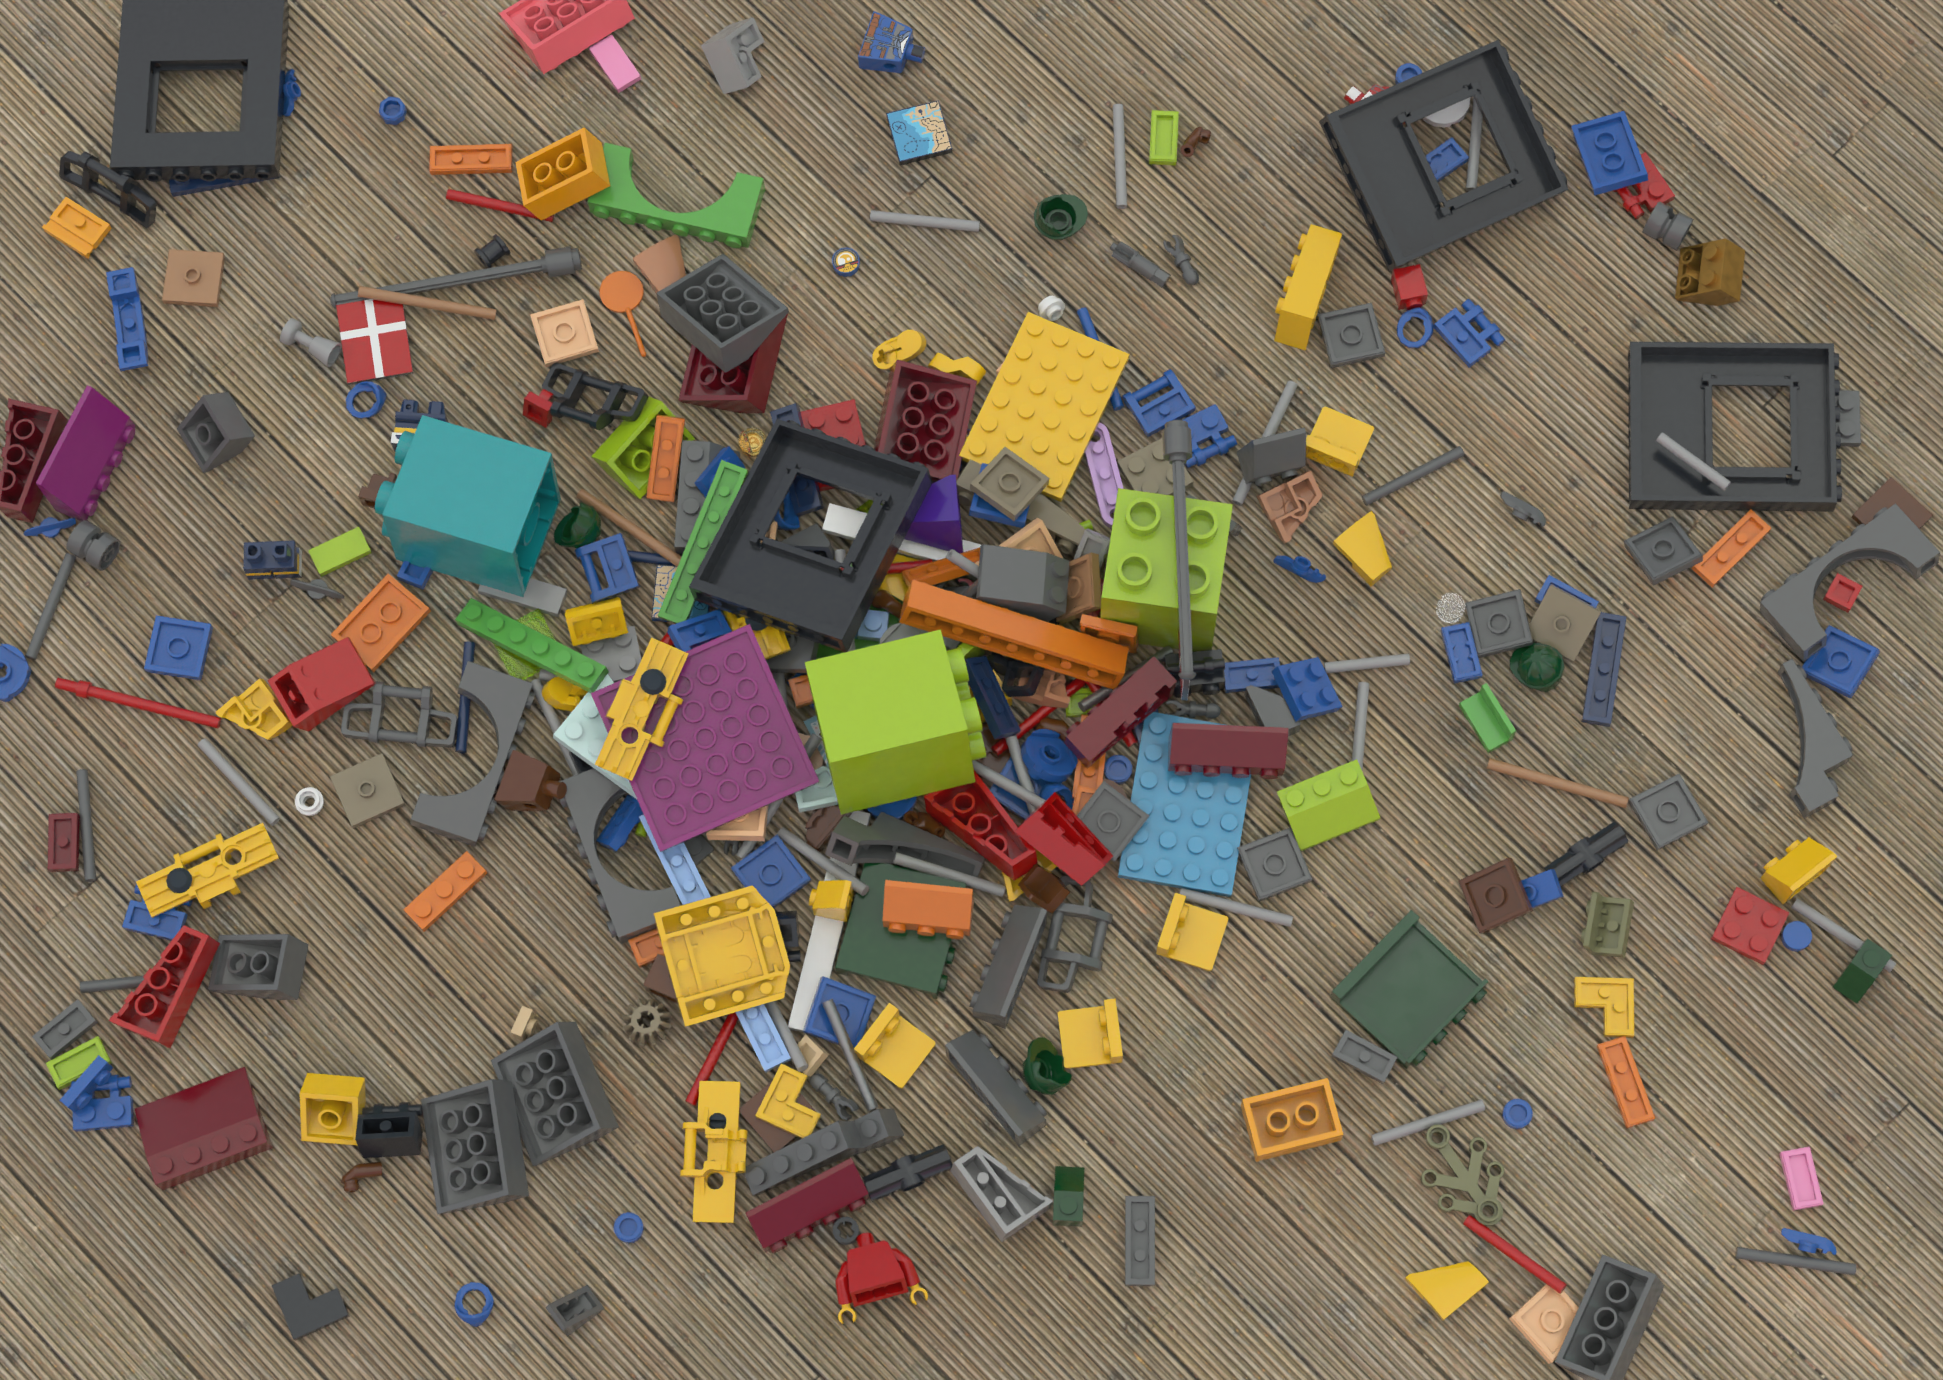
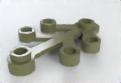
M1443 1125L1431 1126L1425 1136L1427 1145L1432 1149L1439 1150L1457 1177L1438 1174L1433 1169H1427L1420 1178L1422 1185L1426 1188L1440 1186L1468 1192L1474 1202L1455 1199L1451 1194L1441 1195L1437 1202L1439 1210L1444 1213L1454 1210L1474 1214L1475 1219L1485 1226L1497 1224L1503 1216L1502 1204L1497 1200L1499 1181L1504 1174L1503 1165L1494 1161L1487 1166L1486 1176L1489 1179L1484 1195L1478 1186L1482 1157L1487 1150V1142L1481 1137H1475L1469 1143L1471 1156L1467 1171L1448 1143L1450 1139L1448 1129ZM1435 1133L1440 1134L1442 1142H1433L1432 1135ZM1473 1143H1482L1483 1150L1480 1152L1475 1151ZM1490 1167H1498L1500 1174L1493 1176L1490 1173ZM1432 1174L1435 1177V1182L1432 1184L1427 1183L1424 1176ZM1442 1199H1450L1452 1206L1450 1208L1443 1207L1441 1204ZM1483 1208H1492L1493 1215L1490 1217L1485 1216L1482 1211Z

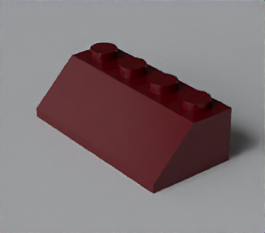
M1173 723L1168 743V771H1174V774L1180 776L1191 775L1192 772H1203V775L1207 777H1218L1220 773L1232 774V777L1247 778L1250 774L1261 775L1263 779H1277L1278 776L1283 775L1285 770L1288 728Z
M852 1158L745 1213L764 1252L766 1253L771 1250L772 1253H776L788 1246L787 1241L795 1237L800 1240L811 1235L814 1232V1227L822 1223L828 1226L840 1219L839 1214L849 1209L851 1212H855L867 1205L865 1201L870 1199Z

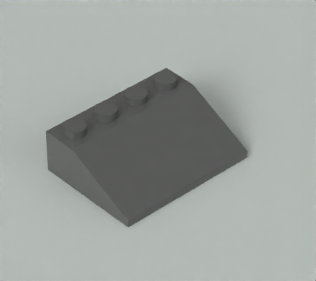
M724 254L656 293L661 318L725 373L748 360L789 312L788 307Z
M556 1022L491 1060L498 1080L512 1081L519 1131L533 1166L540 1165L591 1143L619 1128L576 1022Z
M490 1079L421 1099L437 1214L506 1203L529 1196L512 1081Z

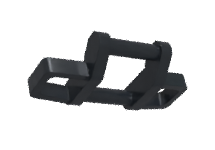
M68 151L60 158L59 176L61 179L81 188L89 194L95 193L119 207L120 212L131 217L145 228H149L155 222L157 204L153 198L138 187L136 180L126 174H118L101 164L98 158L88 152H83L79 155ZM71 163L83 169L82 176L71 171ZM99 175L114 183L116 188L121 191V196L99 184ZM136 200L145 207L146 214L136 208Z
M554 363L551 366L542 384V389L553 393V398L556 399L550 408L552 416L558 418L567 417L589 424L590 428L601 430L608 426L614 419L636 421L648 399L647 393L641 388L629 386L620 381L610 382L591 376L587 371L577 370L560 363ZM561 373L573 376L564 394L552 389ZM586 386L609 393L602 408L593 414L575 409ZM627 394L638 396L630 411H619Z
M1056 618L1049 621V623L1059 625L1056 622ZM995 652L987 656L992 670L994 669L995 672L1005 676L1002 690L1007 697H1024L1035 694L1045 668L1020 660L1009 661L1003 658V655ZM1030 677L1026 685L1013 686L1015 678Z

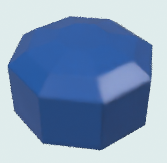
M388 97L380 102L379 114L386 124L397 125L405 120L407 109L400 98Z

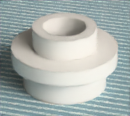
M1056 296L1046 297L1038 306L1039 316L1049 321H1055L1062 316L1065 303Z
M304 788L295 797L297 810L305 816H313L323 808L324 798L321 792L315 788ZM313 798L315 800L314 804L310 807L305 806L306 800Z

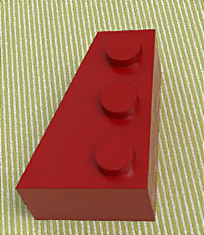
M1056 792L1038 806L1014 831L1081 886L1101 870L1113 857L1110 851Z

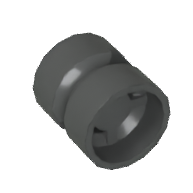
M1659 201L1646 222L1642 233L1655 240L1662 238L1664 245L1677 251L1694 219L1681 212L1674 214L1673 208Z
M84 520L72 531L68 538L66 549L80 559L86 558L88 564L99 571H103L116 558L121 542L107 532L101 533V529L88 520Z

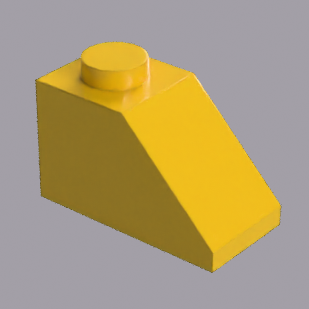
M848 880L819 881L817 889L812 888L809 898V906H813V914L848 922L854 897L852 882Z

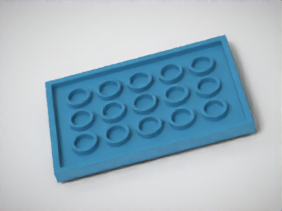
M1153 712L1144 720L1130 800L1148 814L1149 818L1121 853L1117 877L1231 897L1239 853L1237 847H1240L1251 775L1249 774L1247 778L1232 777V774L1220 773L1218 777H1207L1203 775V772H1192L1191 775L1180 776L1174 774V771H1168V743L1173 723L1225 724Z

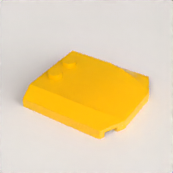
M753 885L653 913L685 1027L784 998L790 970L787 952L774 908L761 896Z

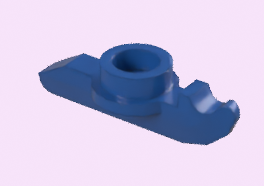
M293 69L286 73L285 84L283 85V115L285 117L291 115L294 109V101L301 96L300 87L295 82L296 77H294L295 71Z
M48 517L41 522L40 526L24 531V535L38 536V534H43L45 537L53 538L60 533L61 529L75 525L76 519L70 518L58 521L56 518Z
M1276 556L1273 560L1275 564L1307 581L1319 583L1326 579V575L1320 574L1319 569L1312 570L1310 568L1311 562L1305 557L1297 556L1293 560L1288 556Z
M1787 1228L1781 1229L1782 1236L1790 1242L1799 1244L1798 1250L1816 1254V1249L1819 1248L1822 1249L1821 1253L1824 1254L1828 1251L1833 1255L1837 1253L1835 1245L1825 1237Z

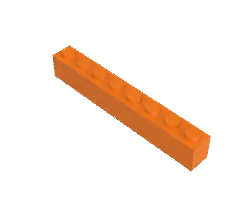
M916 580L911 581L904 596L899 623L928 632L941 629L942 636L1113 690L1119 685L1125 674L1129 648L1117 643L1099 639L1089 634L1080 633L1061 625L1042 621L1035 617L1023 615L1007 608H1001Z

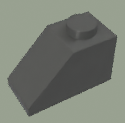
M1252 685L1245 688L1244 696L1259 726L1288 728V736L1300 731V722L1303 720L1295 722L1284 697Z

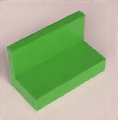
M1487 683L1481 686L1478 693L1459 703L1460 709L1487 753L1513 740L1516 730Z

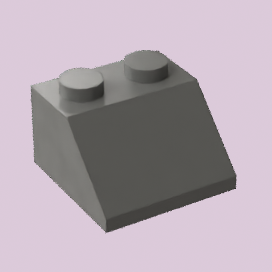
M229 392L203 395L177 427L179 434L203 473L211 471L242 453L255 437Z
M1305 427L1252 440L1237 451L1245 483L1255 482L1256 486H1261L1272 482L1273 477L1281 476L1282 480L1297 476V471L1306 464Z

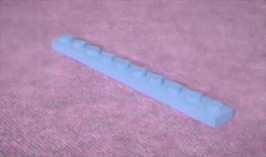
M644 814L639 816L682 905L711 897L684 842L660 852ZM764 1004L735 1012L765 1073L791 1060Z

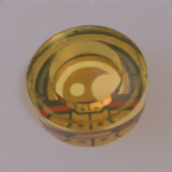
M755 427L743 430L738 439L740 450L747 456L756 457L766 440V436L762 430Z

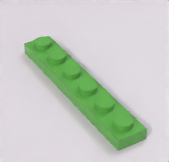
M721 460L658 613L659 618L674 624L689 619L696 602L689 586L748 475L747 469Z
M472 598L455 619L457 624L466 630L589 693L595 692L609 672L606 666Z

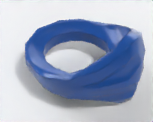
M1420 307L1403 313L1397 324V337L1400 343L1408 348L1424 346L1433 334L1434 324L1431 316L1425 309ZM1412 317H1419L1424 320V335L1416 342L1408 341L1403 334L1406 322L1410 321Z
M364 381L358 383L348 392L346 408L354 417L360 419L373 417L381 411L387 394L381 386L374 382ZM365 391L373 392L376 396V402L372 408L366 412L356 411L353 405L356 395Z
M789 492L784 499V518H781L779 510L774 518L775 522L778 523V530L789 531L800 528L799 518L794 513Z
M1046 783L1040 793L1041 798L1046 800L1054 792H1057L1058 795L1064 798L1065 803L1072 810L1074 799L1068 787L1058 783Z
M470 1282L462 1286L457 1292L455 1299V1310L458 1317L474 1327L480 1326L493 1309V1296L488 1287L482 1283ZM478 1290L485 1295L486 1304L483 1307L482 1313L469 1315L468 1311L463 1307V1298L468 1292Z

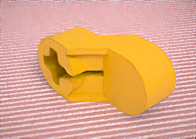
M916 330L903 331L898 336L880 344L874 350L872 360L878 368L891 370L896 360L907 362L920 355L926 348V338L921 332Z
M936 353L927 366L931 369L976 380V386L986 374V370L970 357L952 360L941 353Z
M560 677L552 678L542 688V697L548 704L555 709L570 712L575 709L588 693Z

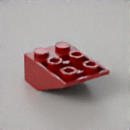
M349 637L288 665L267 680L293 727L308 732L376 684Z

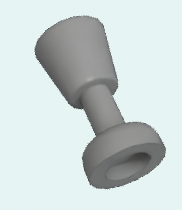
M291 318L282 329L280 342L285 345H292L297 341L308 347L309 353L325 366L331 367L341 352L342 344L320 336L313 338L301 332L302 325L300 321Z

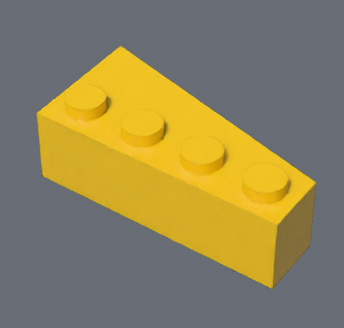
M1312 224L1307 234L1302 233L1298 244V249L1301 250L1300 256L1294 255L1290 268L1291 271H1294L1293 276H1287L1283 287V292H1286L1285 298H1279L1275 313L1280 314L1274 339L1275 342L1306 351L1311 329L1313 330L1327 281H1329L1339 250L1342 233Z

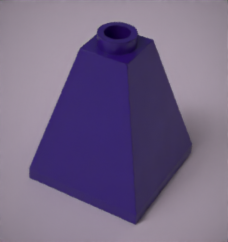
M949 475L931 485L904 538L905 540L946 551L953 549L958 553L964 552L956 475Z

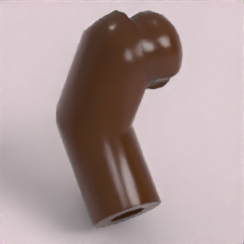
M1203 127L1195 128L1184 141L1181 147V154L1185 157H1191L1199 142L1208 144L1211 131L1203 129Z
M878 590L872 605L877 609L884 608L900 620L903 604L886 590Z
M910 810L904 814L903 821L928 831L940 838L945 833V827L926 812Z
M381 1162L356 1164L342 1176L341 1183L344 1184V1191L346 1193L356 1192L359 1189L358 1181L361 1179L382 1176Z

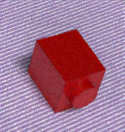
M1417 264L1394 269L1391 283L1398 310H1411L1425 305L1428 292L1421 265Z

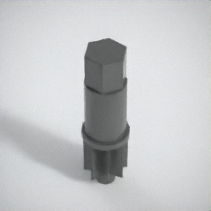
M1122 241L1119 244L1113 242L1109 248L1113 251L1112 257L1160 287H1164L1168 282L1171 274Z

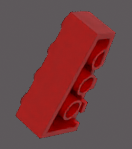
M975 770L974 783L928 793L924 796L927 813L1013 881L1029 872L1035 864H1038L1034 847L1014 832L1018 826Z

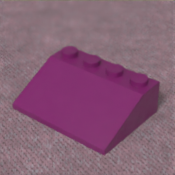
M88 385L36 482L55 511L81 522L87 520L89 516L95 513L98 506L97 500L101 492H105L108 488L110 475L114 467L117 468L123 458L122 452L126 444H129L135 435V425L130 417Z

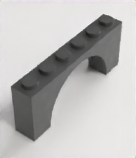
M1895 503L1888 509L1884 507L1879 510L1868 524L1857 526L1846 540L1835 542L1829 548V552L1823 557L1817 556L1812 559L1801 573L1790 575L1779 589L1768 591L1761 598L1760 613L1804 662L1826 646L1827 634L1818 623L1813 600L1819 585L1830 572L1851 561L1877 559L1895 564L1906 570L1915 579H1918L1939 563L1940 551Z
M470 661L467 662L458 687V694L476 703L492 722L498 743L495 763L486 777L467 791L449 796H433L420 793L410 825L476 847L478 840L484 841L489 827L484 821L487 813L492 815L497 804L494 800L495 797H493L495 790L500 786L505 772L503 768L506 760L509 761L512 751L517 748V745L512 743L515 734H522L526 719L521 718L524 709L531 708L536 694L531 692L533 683Z
M594 768L560 781L566 784L567 791L564 798L559 800L563 808L568 806L572 815L567 818L572 834L578 832L581 842L577 843V847L582 860L588 858L591 868L587 869V873L592 886L598 884L601 894L596 897L602 912L608 910L611 920L606 923L612 938L618 936L620 943L623 944L628 942L629 939L656 929L653 913L680 906L674 887L651 891L628 887L609 875L598 858L596 840L601 822L608 810L628 793Z

